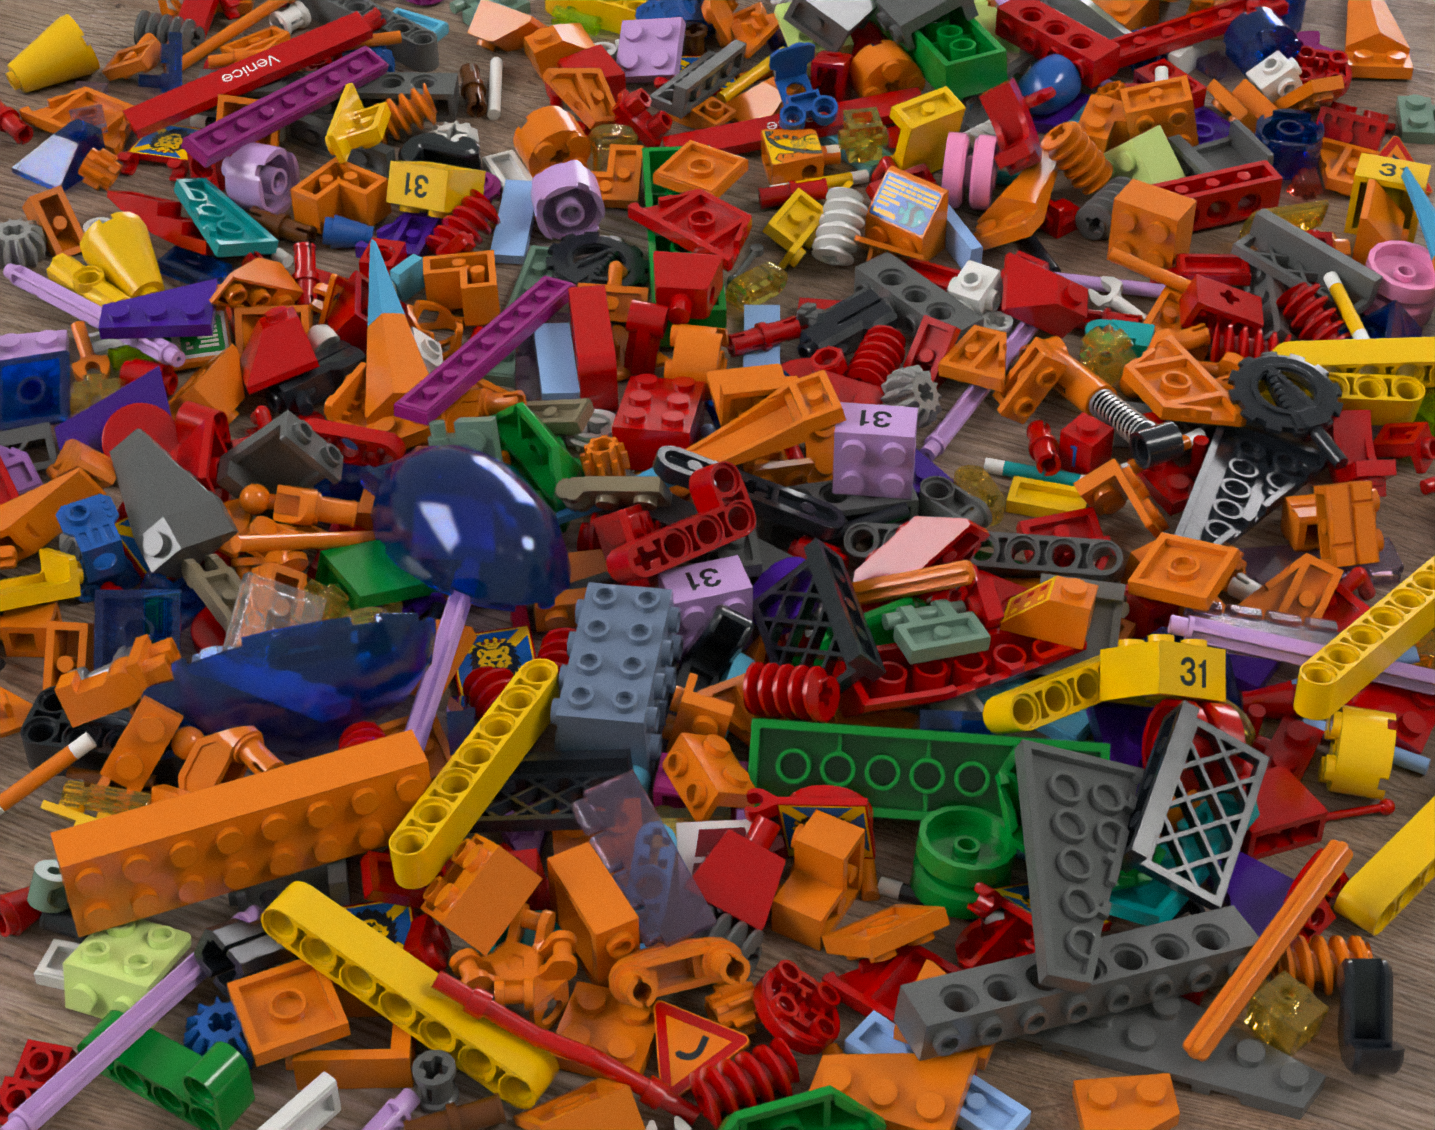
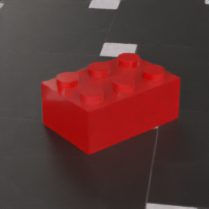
M653 374L630 376L612 425V437H616L619 443H624L625 451H627L630 470L646 471L652 468V463L660 447L676 446L686 449L699 441L701 427L704 424L705 382L695 381L693 378L686 376L674 379L657 378Z

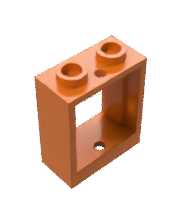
M586 842L547 858L551 911L556 913V923L563 930H568L576 935L577 949L574 955L591 983L609 988V975L614 964L621 958L640 950L639 917L590 842Z
M332 982L346 1017L382 1016L337 983ZM393 1023L391 1049H308L285 1057V1066L287 1071H294L297 1090H303L324 1071L336 1079L338 1089L413 1088L412 1066L416 1059L417 1039Z

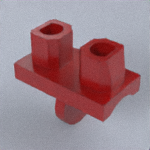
M625 88L618 93V101L612 109V112L616 115L614 121L620 126L616 131V136L621 141L629 136L636 143L641 140L647 148L660 147L662 137L671 128L672 118L662 110L653 116L646 110L650 107L652 100L643 88H639L631 93Z

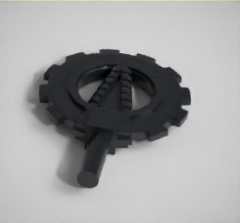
M584 232L581 235L572 233L561 237L559 244L553 242L548 249V254L552 255V257H546L547 270H553L552 278L576 284V287L578 282L607 285L608 277L605 276L608 273L610 263L613 261H619L628 271L626 278L622 279V286L645 287L649 281V277L644 275L649 273L648 260H643V252L635 245L630 246L624 242L623 238L615 235H599V232ZM594 253L593 255L587 256L586 258L578 260L575 263L573 262V260L578 256H581L583 254Z
M1276 351L1261 352V357L1253 359L1248 356L1238 363L1239 371L1232 370L1227 383L1233 385V389L1228 391L1231 403L1238 404L1241 408L1240 415L1250 423L1257 422L1265 426L1264 430L1278 435H1281V432L1292 433L1295 438H1301L1304 443L1313 440L1337 470L1344 468L1348 464L1349 459L1326 432L1334 423L1331 420L1332 416L1339 417L1343 408V403L1338 402V398L1342 397L1341 388L1338 383H1332L1328 378L1330 373L1319 364L1314 366L1306 362L1305 357L1292 353L1289 356L1278 355ZM1264 380V384L1276 406L1267 402L1260 395L1258 385L1261 381ZM1291 380L1303 385L1310 392L1312 399L1306 396V393L1300 390L1297 385H1294Z

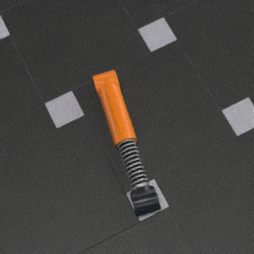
M1053 336L1043 339L1068 365L1052 389L1082 412L1114 427L1115 433L1130 444L1132 457L1140 468L1148 469L1180 458L1183 455L1184 441L1180 430L1173 422L1166 421L1158 424L1150 421L1119 398L1117 391L1111 385L1072 357L1060 337ZM1030 344L1021 346V348L1019 349V358L1022 356V354L1025 352V350L1028 348Z

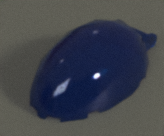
M467 444L418 446L399 460L376 467L371 465L360 467L358 475L361 485L375 496L370 514L375 539L380 540L385 545V553L399 568L434 590L449 596L455 590L470 596V604L515 612L516 605L538 603L540 609H549L555 605V597L563 591L569 590L572 564L556 513L515 467Z
M378 613L374 615V623L352 625L351 617L279 628L242 637L241 647L218 653V647L214 645L200 650V660L188 664L186 658L171 663L174 681L147 687L143 691L141 700L146 695L183 715V720L178 728L186 726L195 727L201 730L204 737L231 728L255 726L263 735L264 745L272 753L310 750L339 739L343 731L354 723L362 721L376 722L407 699L432 664L436 634L435 618H424L425 622L419 621L418 613Z

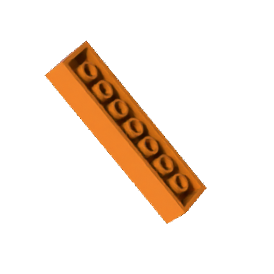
M411 729L51 832L52 843L78 937L389 845V839L393 832L431 784L428 760L413 730Z

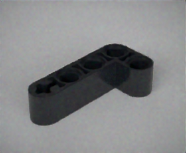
M56 686L43 690L37 696L20 731L29 767L34 770L87 732L97 746L70 766L101 770L126 726L90 721L72 728L54 691ZM171 739L150 776L157 775L159 785L167 784L178 788V774L185 760L178 758L174 754L171 747ZM69 766L56 776L66 777Z

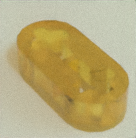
M764 262L734 278L726 289V300L743 312L744 305H760L782 292L787 284V272L774 262Z
M964 465L959 467L954 473V484L972 496L980 498L987 504L992 514V522L989 526L999 524L1004 518L1006 500L985 469L979 466Z

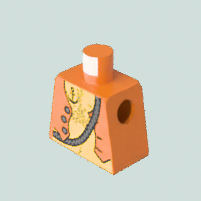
M761 130V160L769 185L787 183L789 180L799 181L823 177L825 165L841 163L839 144L821 146L815 130Z

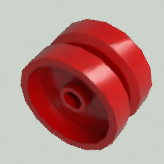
M1166 698L1157 703L1148 716L1142 739L1143 769L1146 768L1163 717L1183 700ZM1186 700L1200 708L1197 715L1198 718L1246 744L1244 727L1239 714L1229 704L1202 701L1196 703L1195 701ZM1195 733L1192 742L1200 759L1214 755L1208 740ZM1236 756L1230 758V761L1240 780L1245 760ZM1218 762L1204 766L1213 788L1228 784ZM1193 770L1181 773L1180 780L1186 793L1193 789L1198 793L1202 792Z

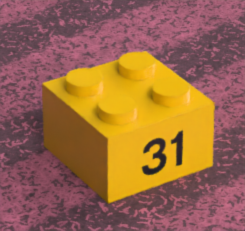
M1361 153L1354 175L1344 233L1357 235L1368 179H1373L1380 184L1405 214L1403 229H1409L1407 242L1414 243L1419 220L1401 175L1407 166L1424 193H1426L1431 165Z
M390 161L386 202L399 204V211L420 213L422 211L428 212V216L444 218L447 215H451L452 209L455 206H461V199L465 196H470L471 189H475L483 194L486 171L434 162Z
M1151 634L1148 635V642L1141 639L1118 640V647L1100 649V701L1150 708H1154L1157 703L1166 698L1195 701L1196 703L1200 701L1226 702V649L1207 647V640L1183 639L1181 643L1174 642V635Z

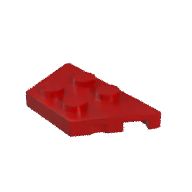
M700 188L686 191L679 195L658 197V205L641 208L638 202L628 205V218L695 254L723 255V270L727 272L732 270L752 229V216Z
M907 943L896 948L897 955L891 959L871 963L869 958L859 960L857 969L837 976L834 971L826 973L821 978V982L824 981L833 985L840 995L841 1002L867 1017L874 1010L895 1023L894 1016L900 985L916 982L926 959L933 961L947 974L963 969L921 945L909 946ZM976 1068V1069H975V1072H974V1075H976V1076H977L978 1068Z

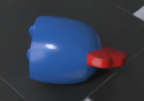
M1052 54L1035 63L1023 75L1017 85L1030 114L1044 116L1057 112L1071 103L1080 93L1082 83L1077 68L1069 59L1059 54Z

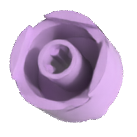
M256 142L249 143L231 156H227L223 160L221 167L222 174L225 176L227 196L241 209L250 211L253 206H257L260 209L278 215L285 213L292 205L290 189L299 183V165L294 154L287 152L284 148Z
M570 160L567 163L550 166L532 179L531 200L537 225L543 235L551 240L552 237L561 240V237L572 233L581 235L584 232H597L599 229L598 225L602 217L604 219L605 206L595 175L584 167L581 162Z

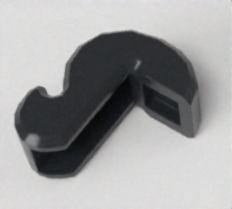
M423 133L411 137L398 151V161L434 162L482 170L480 145L476 140L466 136H462L459 138V141L453 142L437 133Z
M724 604L716 605L711 611L706 624L697 631L676 671V686L685 687L690 673L698 675L693 692L720 683L722 675L747 644L754 629L753 620Z
M1345 958L1339 964L1337 971V988L1341 994L1338 1014V1044L1341 1059L1345 1067L1354 1075H1394L1402 1067L1405 1049L1399 1043L1393 1041L1392 967L1384 958Z

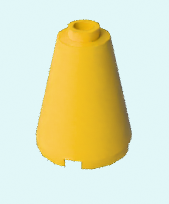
M69 14L56 19L7 65L9 72L5 73L15 91L20 88L23 93L31 92L93 74L100 69L99 61L92 46H87L82 37L84 36L83 31Z
M131 212L112 213L110 215L113 219L104 223L99 219L87 229L80 242V250L84 261L89 266L102 268L107 282L130 298L165 290L147 226L138 215Z

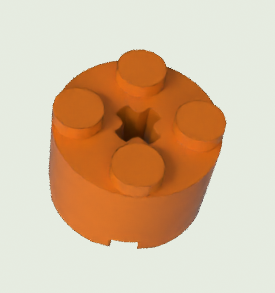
M882 40V44L875 46L869 44L856 54L850 65V83L859 98L913 87H919L921 92L925 87L926 81L920 68L901 44L897 45L892 40Z
M558 106L542 107L531 112L526 117L527 122L521 129L519 126L517 127L513 138L514 147L533 178L550 166L567 163L570 160H578L584 167L588 168L586 163L591 152L590 142L569 111H563Z
M673 324L670 332V346L674 347L673 359H666L664 378L674 379L686 376L693 378L695 381L705 382V401L713 402L706 375L708 371L727 369L728 359L725 358V353L721 350V347H728L727 329Z

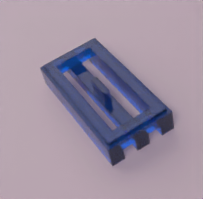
M176 245L157 260L161 274L189 285L216 278L218 284H222L224 277L233 272L232 265Z

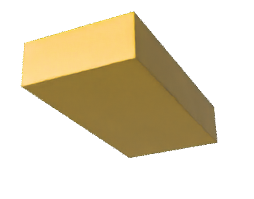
M1014 476L1006 500L1005 512L1038 518L1087 508L1088 504L1079 495L1075 486Z

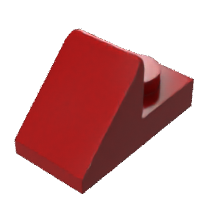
M924 315L903 368L919 365L923 371L931 373V380L938 383L936 387L938 389L948 379L939 376L938 363L955 346L961 329Z

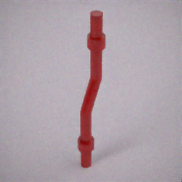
M440 970L431 988L463 1005L462 1011L475 1019L480 1020L484 1017L534 1047L590 1067L615 1082L629 1085L631 1091L639 1095L638 1101L653 1110H657L660 1107L673 1116H679L691 1126L701 1111L698 1106L668 1090L670 1084L656 1076L651 1075L650 1078H647L599 1049L535 1025L492 1000L494 995L478 985L473 989Z

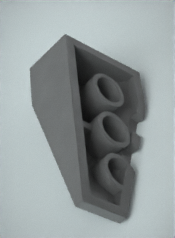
M137 428L109 452L134 540L151 573L182 579L181 564L183 560L194 558L196 563L201 564L205 560L206 555L213 554L239 532L222 500L213 492L206 490L196 481L197 478L191 472L179 466L172 459V456L142 429Z

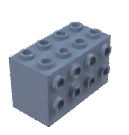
M588 582L584 599H578L576 604L575 622L578 624L576 632L570 631L568 636L567 655L570 657L568 665L562 664L560 668L559 689L562 690L560 698H554L551 705V724L557 725L554 743L555 751L630 749L633 765L647 770L651 776L652 783L656 761L660 760L662 753L663 726H666V719L670 709V693L675 691L677 660H681L683 652V635H676L680 628L681 609L680 607H674L672 589Z

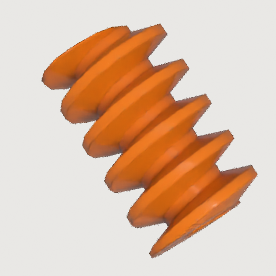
M425 83L422 84L423 94H420L415 88L410 89V100L403 93L398 94V105L390 98L386 99L391 116L381 143L388 145L389 133L396 140H400L401 128L408 135H411L413 123L420 130H423L425 128V118L433 125L437 123L436 113L438 112Z
M1068 121L1059 124L1043 137L1040 147L1048 152V157L1052 161H1056V166L1060 170H1064V176L1067 179H1071V184L1075 188H1082L1083 194L1088 195L1096 192L1111 178L1113 172L1112 164L1105 159V155L1097 149L1096 144L1082 131V127L1077 122Z
M1297 935L1270 972L1272 988L1276 990L1278 982H1284L1287 994L1294 995L1297 982H1302L1306 994L1313 995L1316 982H1321L1325 994L1332 995L1335 982H1337L1339 964L1345 958H1373L1371 946L1367 941L1364 943L1358 935H1351L1346 943L1342 936L1332 935L1328 943H1326L1323 936L1314 935L1311 937L1309 944L1304 936Z

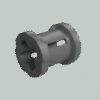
M430 1050L420 1054L412 1066L413 1078L418 1084L416 1094L420 1099V1109L431 1114L446 1109L445 1104L455 1102L456 1105L459 1100V1089L453 1080L456 1075L454 1058L443 1050ZM439 1064H442L443 1074H440ZM428 1090L431 1091L432 1101H431L430 1098H429V1091H428Z

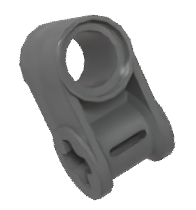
M930 476L920 483L918 516L967 518L983 528H987L991 524L992 514L987 504L980 498L972 496L956 486L949 479L942 476Z

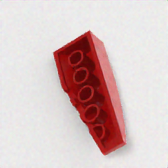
M994 628L987 629L991 636L989 650L911 665L896 643L877 645L876 647L887 673L874 683L865 676L840 694L838 708L844 718L922 707L965 697L1007 684L1048 668L1085 651L1088 643L1085 641L1083 650ZM837 661L832 676L837 678L847 670L845 662Z

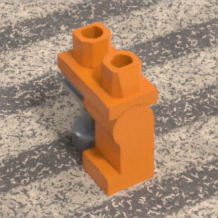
M148 634L135 638L133 646L126 648L124 645L119 648L112 662L90 672L85 667H79L61 675L54 691L72 728L130 707L139 698L142 700L144 695L155 700L159 686L175 681L177 676L175 666L180 665L182 658L172 637L152 644Z

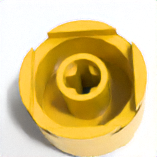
M1344 705L1331 717L1327 718L1324 739L1331 740L1329 754L1326 757H1321L1318 782L1326 783L1327 791L1382 800L1386 791L1377 788L1380 779L1389 780L1396 730L1387 728L1388 723L1396 721V714Z

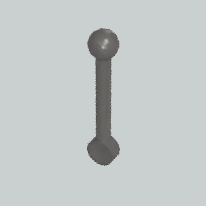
M756 243L750 246L749 256L737 272L728 277L727 284L729 287L737 288L740 285V278L753 260L764 254L763 245Z

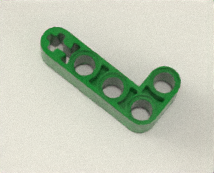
M111 1010L77 1045L78 1052L80 1053L124 1013L118 1010ZM152 1028L147 1030L100 1073L200 1130H229L255 1101L248 1064L234 1047L225 1042L217 1041L201 1056Z

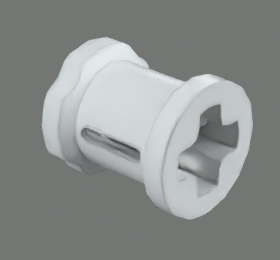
M295 1L284 11L271 13L269 22L270 26L279 27L288 31L291 35V32L299 27H308L311 22V15L302 2Z

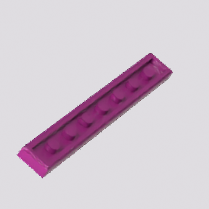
M365 45L184 137L181 147L206 168L235 153L241 147L256 142L340 98L346 84L353 83L357 89L386 74L389 64Z
M549 276L542 277L394 404V416L428 426L429 422L440 416L569 302L568 288L576 287V284Z

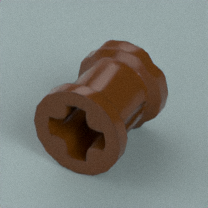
M696 21L686 23L682 56H702L708 52L705 48V37L708 34L706 25Z

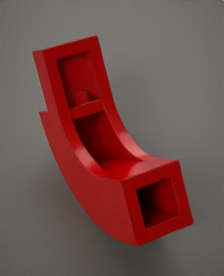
M1014 77L983 92L979 98L998 138L999 151L994 156V159L999 169L1006 167L1009 175L1012 176L1041 162L1042 150L1039 137L1029 109Z
M1342 410L1339 417L1332 416L1331 420L1334 423L1326 430L1349 459L1348 464L1339 470L1329 462L1328 469L1333 484L1372 481V488L1378 491L1379 497H1386V480L1397 475L1396 459L1377 460L1372 439L1371 410Z

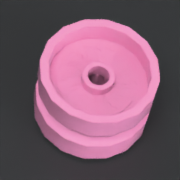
M948 133L943 165L942 188L949 190L948 204L951 208H959L961 206L966 187L969 188V205L972 210L986 211L991 206L992 193L996 187L998 165L994 159V156L997 154V136L980 134L975 141L973 155H969L970 138L967 133Z
M1390 240L1378 243L1370 250L1365 266L1382 275L1383 278L1373 305L1363 313L1373 321L1395 329H1413L1423 326L1430 320L1435 308V271L1428 249L1407 241Z

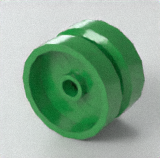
M965 805L945 806L930 812L920 823L910 885L914 895L925 906L945 907L947 916L960 919L981 918L967 909L968 904L974 903L980 895L974 891L976 883L983 882L991 888L1010 885L1017 848L1007 841L1003 819L984 809Z

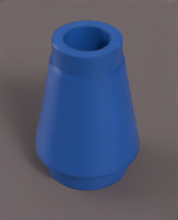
M334 215V218L325 217L322 244L331 245V249L353 248L361 240L368 244L373 237L374 226H368L367 224L339 215Z

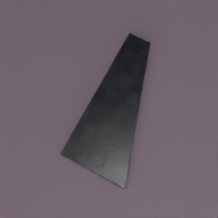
M1248 424L1243 427L1218 425L1174 535L1231 546L1283 503L1284 497L1294 495L1326 469L1330 461L1322 451Z

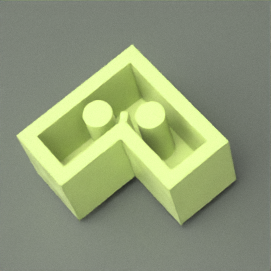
M1161 125L1103 153L1105 159L1113 166L1112 176L1109 181L1116 176H1125L1148 184H1156L1186 177Z

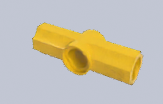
M64 253L53 257L50 266L46 269L48 279L101 307L104 304L130 299L129 296L106 281L102 268L85 266L72 256H67Z

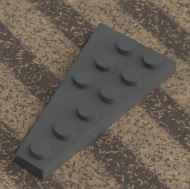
M1022 739L1014 749L1039 985L1083 994L1093 982L1103 941L1100 936L1104 921L1110 913L1112 903L1109 900L1112 889L1117 884L1130 832L1127 827L1130 815L1135 810L1138 799L1135 794L1138 784L1142 781L1145 769Z
M1182 996L1128 1008L1118 1013H1109L1085 1019L1078 1023H1069L1041 1030L1035 1034H1026L1003 1040L1016 1044L1017 1039L1042 1045V1051L1059 1055L1061 1050L1087 1057L1093 1065L1134 1076L1170 1073L1171 1080L1192 1085L1191 1091L1209 1096L1210 1091L1213 1090L1238 1097L1242 1105L1298 1120L1302 1119L1320 1094L1326 1080V1076L1234 1025L1231 1026L1206 1061L1201 1062L1197 1059H1192L1182 1048L1183 1041L1206 1010Z

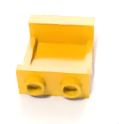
M947 86L891 107L889 117L901 129L895 154L890 155L898 169L904 171L923 163L927 165L931 173L943 168L948 133L960 131L966 107Z
M50 548L39 549L41 571L39 573L0 580V611L81 596L80 584L83 583L84 575L80 562L76 559L75 555Z

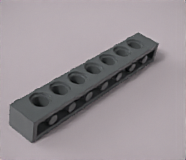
M200 69L198 78L219 69ZM314 71L293 72L238 97L261 99ZM387 72L356 89L364 108H368L376 103L386 102L388 98L398 105V94L403 93L410 100V89L415 88L420 94H423L422 84L425 83L438 112L436 113V121L455 122L457 119L460 104L458 73ZM340 98L313 111L310 115L323 120H332ZM217 106L200 112L197 115L216 118ZM427 118L424 119V122H430Z
M1234 905L1101 937L1103 941L1093 982L1083 994L1039 985L1036 953L900 985L894 1022L919 1061L939 1056H948L954 1052L982 1045H992L998 1041L1026 1034H1035L1041 1030L1069 1023H1078L1085 1019L1109 1013H1118L1128 1008L1152 1002H1161L1168 998L1192 992H1201L1211 987L1226 984L1259 936Z

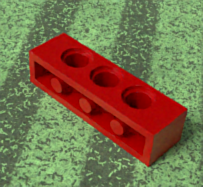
M1009 0L997 7L995 35L1038 59L1052 54L1066 57L1075 65L1080 74L1081 83L1092 89L1118 73L1121 45L1039 0Z
M1267 160L1151 185L1197 200L1193 232L1208 227L1254 218L1255 214L1263 208L1276 213L1283 177Z

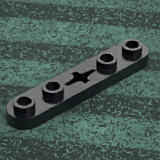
M663 446L656 453L652 469L663 482L689 489V478L694 471L718 462L680 447ZM739 470L756 515L770 519L780 526H789L808 533L819 540L835 539L839 536L846 520L842 511L836 506Z

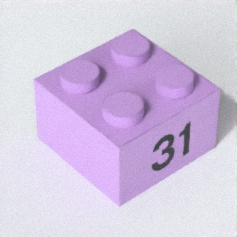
M840 402L846 421L835 424L832 493L911 499L915 468L918 408Z
M738 555L667 569L658 573L659 588L672 589L674 607H680L681 609L680 628L676 635H683L682 658L697 631L706 624L711 611L716 605L724 604L753 620V587ZM752 634L743 649H747L752 644Z

